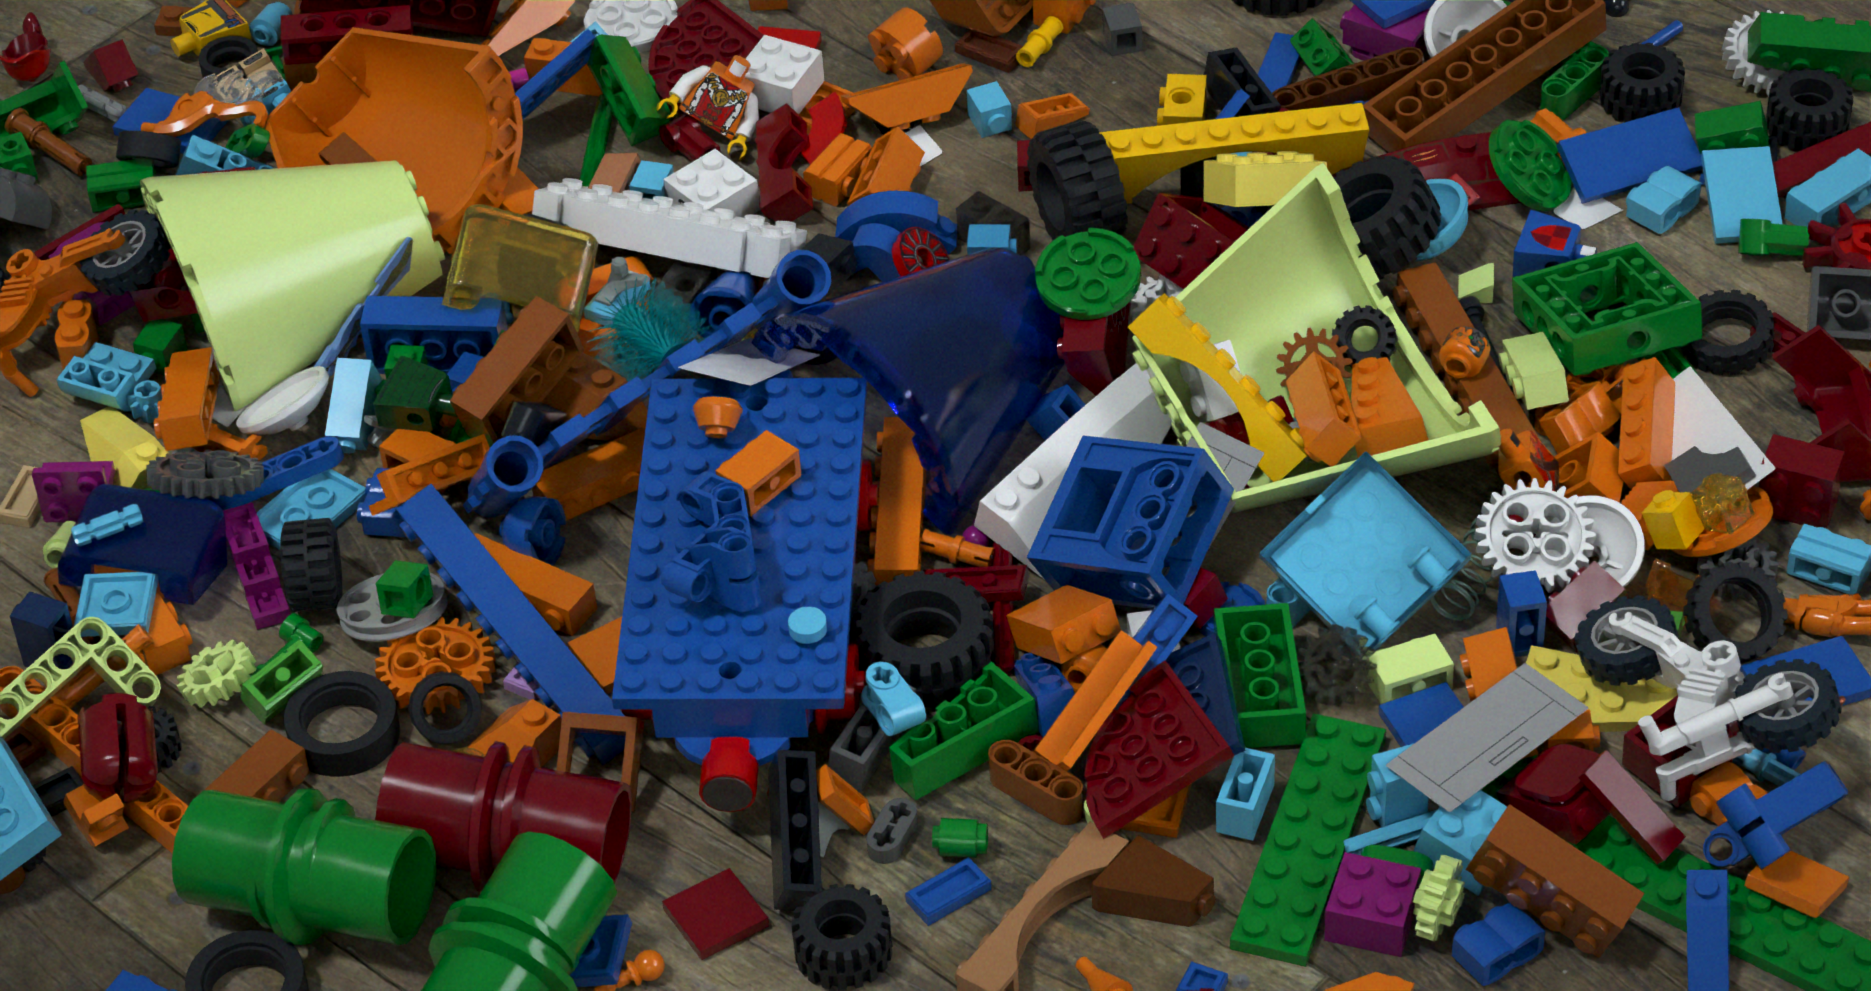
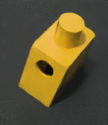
M206 0L181 15L179 22L182 34L172 38L170 43L178 57L190 51L199 56L201 49L217 38L241 36L251 40L248 22L226 0Z

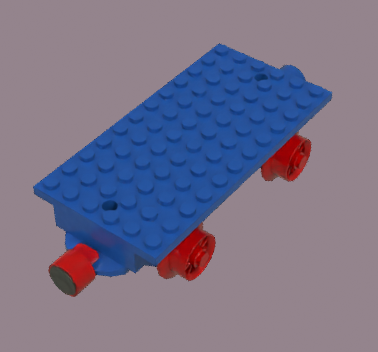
M788 369L751 386L725 379L651 380L612 703L613 709H621L626 717L652 720L656 738H675L676 748L688 760L702 765L699 795L707 806L715 810L736 812L750 807L756 798L759 766L771 762L778 749L788 750L791 744L790 737H808L809 723L814 721L815 713L817 731L819 735H823L828 720H851L859 708V693H862L865 687V671H859L857 644H849L857 531L871 530V509L873 506L878 505V485L872 484L870 459H862L867 378H793L792 372ZM712 396L727 397L739 402L743 412L735 430L727 432L726 438L706 437L705 431L698 428L693 405L699 398ZM766 430L799 449L801 476L752 516L748 515L762 595L760 605L753 610L739 612L720 605L710 595L703 601L695 603L666 590L665 586L661 584V577L665 566L710 527L704 524L703 521L695 519L694 516L690 515L682 507L680 500L676 501L678 492L702 472L707 471L716 474V469L724 461L732 458L748 442L756 439ZM801 607L820 609L826 616L827 632L821 640L810 644L795 641L789 634L788 618L790 614Z

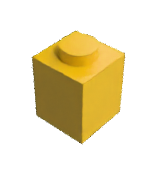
M1662 491L1656 494L1652 502L1642 511L1656 549L1686 550L1705 529L1690 492Z

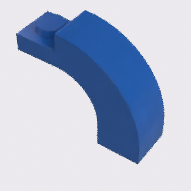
M898 190L870 194L849 205L837 217L836 238L852 241L859 226L878 223L890 226L900 233L912 227L926 229L937 237L948 255L956 248L958 225L949 218L939 215L938 201L923 194Z

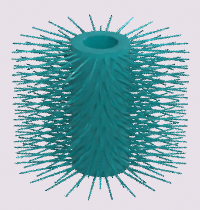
M635 281L632 302L630 304L628 302L626 285L627 305L622 304V302L621 304L619 303L621 306L620 310L613 305L618 312L616 314L607 313L615 315L614 318H599L603 319L602 321H613V324L597 328H611L610 330H615L603 335L606 337L605 339L613 336L603 346L604 348L607 347L604 351L611 346L605 357L613 356L611 359L613 366L618 363L622 364L617 369L619 370L618 374L621 376L622 373L624 375L628 371L631 376H638L641 378L640 380L646 375L651 374L653 368H655V372L666 357L691 342L689 340L698 332L686 327L687 325H692L689 320L691 313L684 312L681 314L682 306L679 304L672 307L676 299L673 300L669 297L663 301L668 291L665 293L662 291L653 300L655 291L652 290L650 296L646 297L644 301L646 281L643 283L644 288L638 305L636 304L637 300L634 294L636 293Z

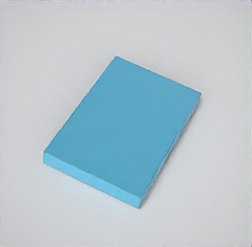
M1770 146L1702 151L1701 161L1715 244L1739 242L1740 219L1770 220L1771 224H1783Z
M328 469L286 487L257 512L268 544L280 550L281 530L287 521L330 518L335 528H337L357 510L359 502H364L366 497L365 487L333 469Z

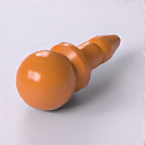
M655 950L641 951L634 961H625L628 968L620 971L618 984L595 986L593 991H615L616 988L620 989L630 984L631 981H634L637 986L641 985L642 980L654 981L664 972V959Z

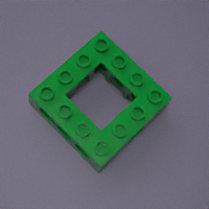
M1638 242L1512 278L1514 314L1533 334L1544 332L1559 360L1574 376L1586 375L1593 372V370L1610 365H1621L1625 361L1634 358L1651 356L1658 351L1672 347H1682L1689 342L1702 339L1701 302ZM1624 302L1627 305L1614 310L1607 309L1598 312L1593 322L1584 314L1592 310L1606 309L1610 305Z

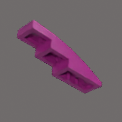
M253 503L218 512L256 629L259 630L283 623L291 613Z

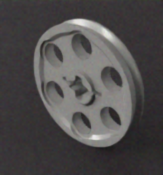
M430 573L433 596L414 619L381 614L376 589V582L383 575L380 574L353 586L341 597L337 605L340 625L347 635L365 641H385L408 636L428 627L444 613L448 600L444 592L445 588L442 580L433 573Z

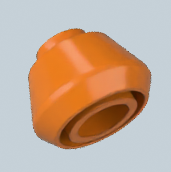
M712 396L699 398L693 405V412L698 428L705 431L706 437L726 438L727 432L735 430L743 408L735 399Z

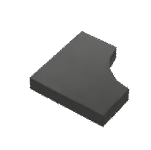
M1694 446L1664 465L1679 492L1691 493L1698 512L1756 475L1739 447L1725 453L1708 454L1701 452Z

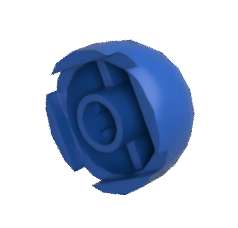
M540 496L527 497L514 503L500 523L499 533L503 545L515 552L531 556L554 566L561 555L565 543V537L559 536L560 525H566L563 506L557 499Z

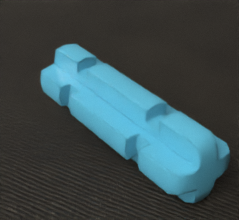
M132 504L124 507L123 512L118 513L116 510L90 520L88 525H85L84 522L73 526L71 532L77 546H83L92 543L91 539L93 538L100 540L124 531L125 526L129 525L132 528L143 523V517L138 505Z

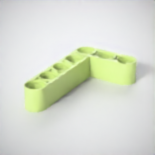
M86 617L0 692V705L5 703L12 704L18 713L13 719L7 720L0 717V735L4 739L88 664L116 693L135 695L132 688L133 685L141 682L149 685L152 689L150 697L139 698L137 696V702L147 708L153 706L159 696L161 689L160 681L149 667L103 620L97 617ZM87 629L95 630L99 633L101 641L93 645L87 644L82 640L81 633ZM58 654H66L71 657L73 666L69 669H59L53 663V658ZM111 656H119L124 659L127 667L122 671H113L108 667L106 660ZM34 678L41 680L45 685V691L41 694L30 693L25 687L26 681Z

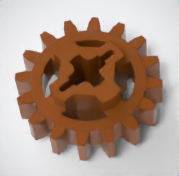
M1307 328V337L1304 338L1299 333H1294L1296 342L1293 345L1286 341L1283 343L1284 348L1288 351L1287 354L1277 355V359L1284 362L1283 367L1276 369L1277 374H1285L1286 379L1280 383L1282 388L1287 387L1286 380L1313 351L1341 371L1342 378L1349 379L1352 376L1350 372L1344 370L1345 366L1353 364L1352 359L1343 357V354L1349 349L1348 346L1344 345L1338 348L1336 344L1339 336L1336 334L1329 340L1326 338V329L1323 328L1319 336H1314L1311 328ZM1318 343L1329 347L1336 357H1326L1319 351ZM1305 345L1306 353L1302 359L1291 363L1294 353Z

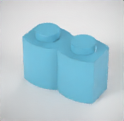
M1665 166L1659 171H1654L1649 176L1647 182L1639 187H1634L1629 192L1626 198V217L1658 234H1662L1669 230L1679 217L1688 214L1698 204L1702 183L1670 166Z

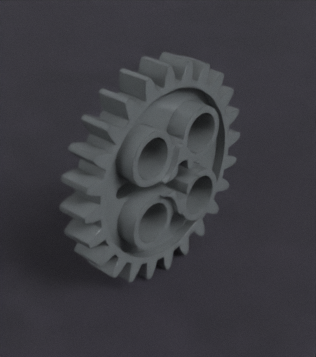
M210 449L204 452L192 450L191 453L178 451L175 454L167 453L166 457H156V460H150L149 465H147V485L152 486V490H160L161 494L171 493L173 497H199L200 499H204L206 496L218 499L219 495L233 497L235 494L244 495L245 491H255V487H261V483H264L263 462H258V458H250L248 454L238 456V452L225 450L211 451Z

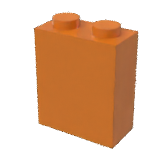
M1065 585L1006 615L1018 649L1060 664L1115 637L1121 631L1112 599L1070 585Z

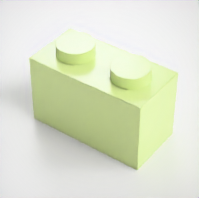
M1435 633L1386 649H1379L1366 656V681L1380 704L1447 682L1450 688L1453 689L1454 663Z

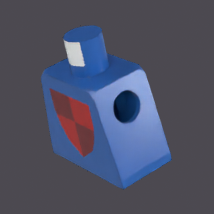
M1530 210L1514 250L1512 276H1520L1597 254V248L1580 244L1581 227L1578 224Z

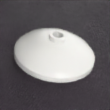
M315 366L300 371L279 382L254 400L241 413L236 422L237 427L242 433L249 435L275 434L288 428L291 431L299 429L308 422L307 416L319 404L328 385V372L322 366Z

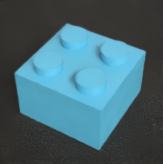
M1479 790L1451 812L1446 811L1440 806L1423 827L1414 852L1428 856L1433 861L1434 868L1436 861L1440 860L1441 855L1462 860L1461 881L1465 882L1464 887L1479 896L1486 886L1477 882L1473 874L1465 869L1507 806L1482 790Z

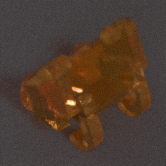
M1655 559L1646 583V587H1649L1647 600L1660 598L1684 607L1688 602L1685 599L1689 589L1693 588L1694 581L1671 571V564ZM1712 593L1710 602L1713 600L1714 593ZM1684 616L1685 624H1686V623H1688V621H1687V616Z

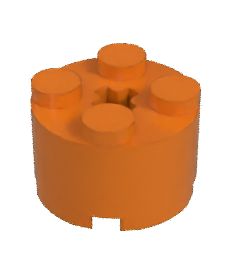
M908 7L896 11L868 34V40L876 55L873 59L876 67L883 73L893 72L899 80L921 75L936 63L943 55L941 40L935 30L930 34L924 26L928 21L917 11Z

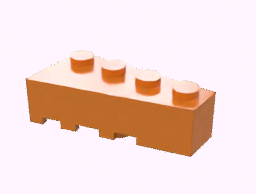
M1368 357L1352 364L1351 406L1362 437L1355 444L1358 458L1365 451L1372 456L1428 441L1422 415L1388 358L1377 359L1375 357Z

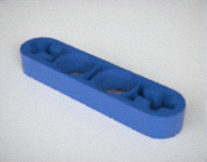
M333 436L322 437L264 461V483H261V487H255V491H245L244 495L235 494L233 497L219 495L218 499L212 497L216 508L223 511L245 505L337 466L344 458L339 440Z

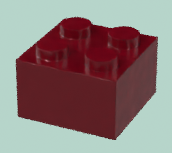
M1773 434L1765 456L1776 469L1759 481V488L1766 491L1773 506L1772 518L1799 525L1807 524L1828 529L1838 502L1845 451Z

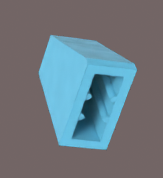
M337 358L325 437H336L339 440L343 453L367 450L369 444L367 438L374 429L373 426L364 422L365 415H376L373 405L377 397L375 388L383 379L372 360Z

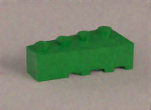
M992 661L982 669L983 675L976 681L970 679L960 687L961 693L951 702L945 700L935 708L936 714L930 720L914 726L889 747L894 781L914 800H918L988 761L989 749L997 741L1011 740L1018 743L1024 737L1039 733L1035 698Z

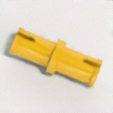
M1047 17L1038 29L1033 30L1028 35L1027 42L1016 53L1017 61L1024 67L1033 66L1041 54H1046L1051 49L1053 40L1063 30L1062 22L1057 17Z

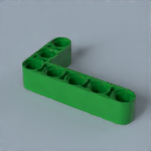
M1502 0L1507 6L1511 4L1505 0ZM1590 41L1549 69L1554 73L1542 84L1540 110L1546 108L1563 121L1600 90L1601 70L1604 58L1609 56L1608 50Z

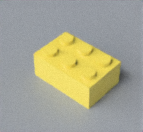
M1278 151L1277 155H1267L1264 152L1247 153V156L1217 154V160L1204 161V202L1232 207L1275 205L1316 166L1324 163L1327 167V162L1314 160V154H1298L1296 151Z

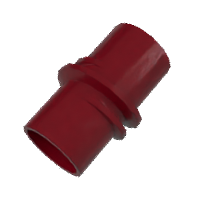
M495 741L489 747L485 757L402 742L395 748L388 761L377 800L375 820L424 829L432 837L434 843L436 866L471 872V878L478 892H482L516 835L525 832L544 833L564 840L582 850L604 868L615 884L625 858L629 839L632 795L630 785L625 782L540 767L539 751L532 746L524 745L518 752L514 762H510L509 747L503 742Z

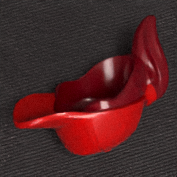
M29 12L23 21L24 34L10 41L6 49L2 50L3 56L0 55V60L5 71L13 79L34 82L47 70L51 49L48 48V40L43 35L38 19L32 12Z

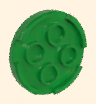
M1507 119L1493 129L1489 137V155L1495 172L1508 191L1526 206L1539 211H1550L1564 203L1570 195L1572 182L1558 155L1559 151L1556 147V142L1542 128L1528 120L1520 122Z
M1088 228L1087 232L1075 233L1066 237L1063 235L1059 236L1042 251L1035 268L1037 290L1043 302L1056 313L1079 320L1106 317L1122 309L1137 293L1142 276L1140 260L1134 250V246L1121 235L1099 228Z

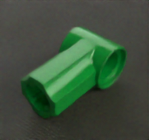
M1740 219L1738 254L1767 256L1771 253L1803 256L1804 248H1808L1809 234L1807 226L1771 224L1770 220Z

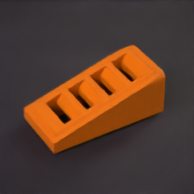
M1072 93L1025 102L1018 105L1015 125L1028 138L1032 139L1038 132L1074 122L1088 115L1090 108Z

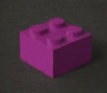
M1344 852L1325 910L1324 941L1402 957L1415 916L1413 914L1415 908L1413 900L1416 890L1421 884V868Z

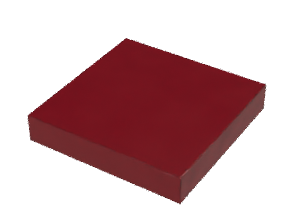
M730 868L662 901L663 910L701 960L769 927L767 915Z

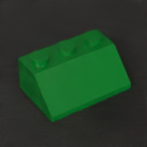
M603 34L596 36L587 65L630 145L634 146L660 135L659 128L670 121V118H666L671 112L667 103H663L662 107L658 111L656 110V106L661 100L656 93V84L653 77L649 73L646 74L641 65V56L635 46L631 47L627 38L623 36Z

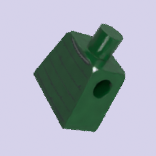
M400 356L373 402L378 426L431 432L435 430L443 414L458 418L449 401L453 397L449 376L441 370L411 358Z

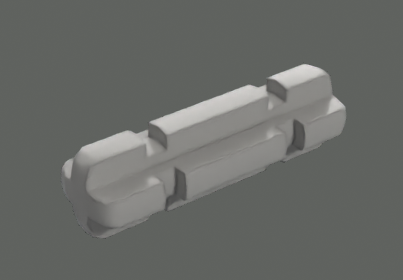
M85 85L78 86L89 109L114 122H117L126 110L125 105Z

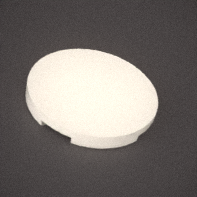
M593 0L589 4V9L584 18V28L587 29L596 21L608 35L626 37L631 47L635 46L639 53L651 50L655 37L662 26L669 25L678 16L676 12L678 8L674 0Z

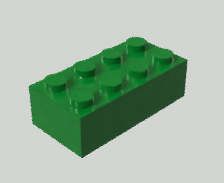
M1288 603L1214 608V633L1222 641L1245 748L1302 744L1303 739H1306V708Z

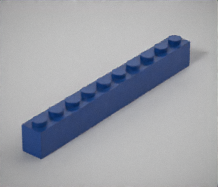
M429 484L396 508L403 520L398 526L410 542L415 539L419 541L421 546L417 549L429 565H432L434 562L437 563L440 569L436 572L449 589L455 585L460 591L456 594L460 603L467 612L474 609L479 616L475 620L487 636L492 633L497 636L499 640L495 644L507 660L512 657L515 658L519 663L515 666V669L526 684L533 681L538 686L535 693L546 707L550 708L553 705L561 715V719L563 712L624 716L619 709H613V703L609 696L432 484ZM575 732L579 736L575 742L587 758L594 755L602 766L625 749L626 736Z

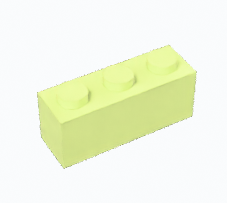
M1544 332L1502 340L1504 352L1498 354L1503 374L1506 373L1508 385L1513 386L1515 398H1521L1527 410L1569 401L1565 369Z

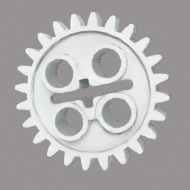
M1754 11L1752 19L1747 15H1743L1741 22L1735 20L1732 28H1728L1722 46L1724 51L1722 60L1727 61L1726 70H1735L1733 74L1734 79L1744 78L1743 87L1753 84L1755 85V93H1758L1763 88L1766 89L1767 96L1769 97V89H1771L1773 81L1778 80V76L1789 74V72L1773 68L1766 71V68L1761 65L1747 62L1748 30L1760 14Z
M1533 478L1531 487H1526L1524 482L1519 479L1516 490L1505 484L1502 490L1503 496L1493 492L1490 499L1491 504L1484 502L1481 512L1483 515H1478L1476 525L1480 528H1477L1474 534V539L1480 541L1477 543L1476 553H1486L1482 560L1483 566L1494 564L1491 573L1492 577H1496L1501 573L1506 575L1536 570L1541 585H1544L1548 593L1552 592L1555 581L1562 588H1565L1568 577L1572 578L1579 568L1587 567L1589 562L1587 557H1592L1594 546L1591 544L1594 543L1596 533L1589 531L1592 529L1594 520L1584 518L1588 507L1581 506L1576 508L1578 496L1573 495L1568 499L1564 497L1565 486H1562L1557 492L1552 491V481L1550 480L1544 488L1539 487L1536 478ZM1519 515L1524 521L1513 522L1508 516ZM1554 516L1561 522L1557 524L1550 523L1545 517ZM1518 548L1524 552V555L1515 556L1509 552V549ZM1546 550H1557L1562 556L1551 557L1546 553Z

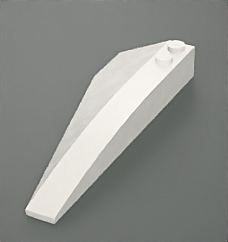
M1135 363L1072 416L980 500L974 526L997 544H1000L1005 550L1010 551L1014 557L1027 565L1040 577H1042L1041 574L1027 559V555L1082 436L1162 444L1166 438L1172 420L1168 414L1164 415L1154 397L1156 394L1148 381L1150 377L1147 370L1142 372L1137 363Z

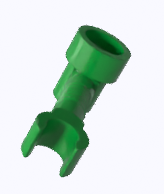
M296 613L290 614L283 621L279 629V637L287 643L265 664L258 665L256 671L249 674L250 677L281 653H286L287 649L298 640L302 641L312 653L317 651L323 642V634L310 627L309 621Z

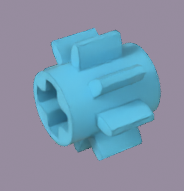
M152 380L142 381L135 386L134 394L127 395L129 408L134 419L140 417L143 422L154 423V418H158L157 403L162 400L161 386L157 382Z

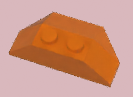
M961 63L840 97L842 103L878 125L887 128L891 127V130L898 126L901 130L911 127L910 122L921 119L922 123H929L941 119V113L949 112L972 74L973 69L972 65Z

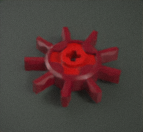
M1846 203L1839 204L1837 217L1841 226L1837 229L1814 220L1808 223L1809 240L1824 246L1804 248L1803 268L1831 266L1871 270V219L1857 220Z

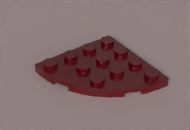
M689 0L676 11L678 16L669 25L662 26L650 50L648 69L655 81L656 93L659 99L669 98L671 89L683 74L702 65L711 67L715 61L728 67L735 55L746 59L764 35L718 0ZM667 103L670 112H672V107Z
M1166 660L1146 673L1129 689L1131 695L1118 710H1112L1092 742L1084 774L1087 781V797L1085 798L1090 816L1103 839L1234 757L1230 746Z

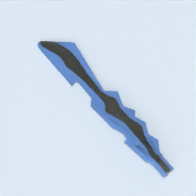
M407 237L375 279L374 282L377 285L369 296H387L410 271L412 238ZM365 302L355 306L340 328L334 341L330 346L326 347L314 367H324L329 377L335 371L337 358H346L350 349L357 343L358 335L361 333L360 321Z

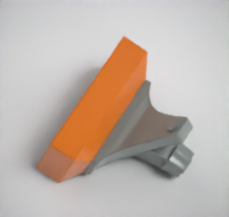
M826 764L816 770L820 857L823 858L829 840L836 830L852 828L865 835L875 822L868 799Z

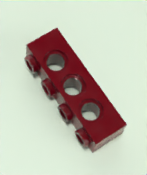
M410 5L281 15V44L285 65L320 62L353 27L413 35Z

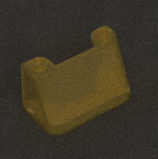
M471 205L464 212L456 237L441 305L460 310L472 309L478 304L481 295L526 306L538 296L568 313L578 334L596 260L598 242L592 234L488 205Z

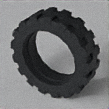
M1717 290L1712 295L1708 296L1706 293L1699 297L1702 311V328L1715 320L1732 318L1742 320L1754 326L1756 332L1748 340L1738 345H1713L1703 339L1689 342L1687 345L1682 346L1681 349L1683 354H1687V360L1692 365L1696 363L1698 369L1705 372L1711 370L1716 375H1723V372H1730V375L1740 374V370L1746 369L1750 371L1756 368L1755 364L1758 362L1762 364L1767 359V353H1771L1774 347L1773 314L1771 310L1767 311V304L1763 300H1756V296L1751 293L1741 294L1740 290H1731V292L1725 293L1724 290Z
M1726 562L1710 569L1693 582V588L1688 590L1685 597L1688 602L1683 607V615L1687 616L1688 623L1685 624L1688 634L1692 633L1695 638L1693 642L1699 649L1701 647L1704 649L1715 641L1724 640L1732 642L1736 646L1740 663L1743 664L1762 656L1777 645V639L1783 636L1786 628L1783 626L1788 615L1787 609L1783 607V603L1786 601L1783 593H1779L1776 588L1777 582L1772 577L1768 578L1765 576L1763 569L1749 567L1750 563L1738 562L1737 564ZM1723 584L1738 585L1747 590L1757 601L1761 612V627L1752 640L1747 642L1733 641L1722 635L1713 624L1709 612L1710 598L1718 586Z

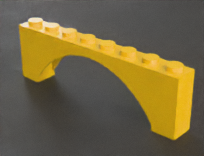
M1354 103L1099 132V134L1104 136L1107 146L1113 153L1114 162L1117 164L1120 172V180L1123 182L1124 198L1127 204H1131L1132 198L1156 180L1188 164L1215 157L1217 154L1251 151L1273 153L1278 151H1296L1298 154H1314V160L1327 162V169L1332 175L1342 169L1351 167L1352 164L1358 161L1363 162L1370 129L1363 104Z

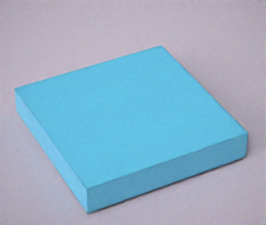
M156 571L85 574L74 626L86 617H97L103 620L117 635H127L138 624L149 632L159 581ZM92 629L84 630L81 633V637L100 636L98 632Z

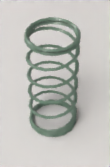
M1477 518L1472 522L1470 531L1463 537V543L1461 544L1465 548L1467 544L1475 543L1477 545L1480 542L1474 539L1475 530L1477 529L1475 528ZM1471 534L1473 541H1466L1467 537ZM1471 554V557L1477 558L1480 561L1483 560V558ZM1470 557V560L1475 565L1483 569L1490 570L1492 573L1493 567L1491 565L1485 567L1477 563L1473 558ZM1463 567L1461 572L1475 582L1483 583V590L1480 593H1476L1469 585L1453 580V578L1448 581L1452 583H1446L1443 586L1462 594L1470 606H1462L1454 602L1447 596L1443 587L1441 588L1446 599L1460 608L1470 609L1468 614L1454 615L1445 611L1438 605L1434 595L1430 598L1431 604L1438 613L1446 618L1459 621L1469 619L1475 607L1479 604L1478 596L1486 592V583L1491 582L1494 577L1491 576L1488 580H1484L1477 572ZM1464 570L1473 573V574L1476 575L1480 580H1477V579L1471 577V576L1468 575ZM1456 583L1465 586V587L1468 588L1472 593L1466 591V590L1463 589L1462 587L1458 586ZM1470 595L1475 596V603Z

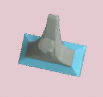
M623 257L612 259L608 282L584 307L585 319L604 326L613 324V321H602L603 319L599 318L612 319L615 315L607 312L613 314L618 312L613 305L619 310L621 309L619 303L621 304L622 302V304L627 305L626 285L629 304L632 302L635 281L636 293L634 294L638 302L643 291L642 285L646 281V293L650 287V278L646 274H638L628 270L627 262Z

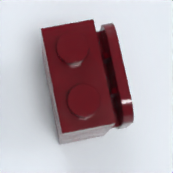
M1559 744L1549 749H1544L1497 791L1499 801L1505 806L1512 805L1566 842L1576 845L1610 814L1578 778L1599 754L1569 744Z

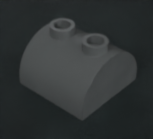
M0 167V217L48 230L52 218V206L47 193L34 183L36 177Z
M1813 266L1809 287L1807 332L1820 325L1833 338L1871 340V270Z

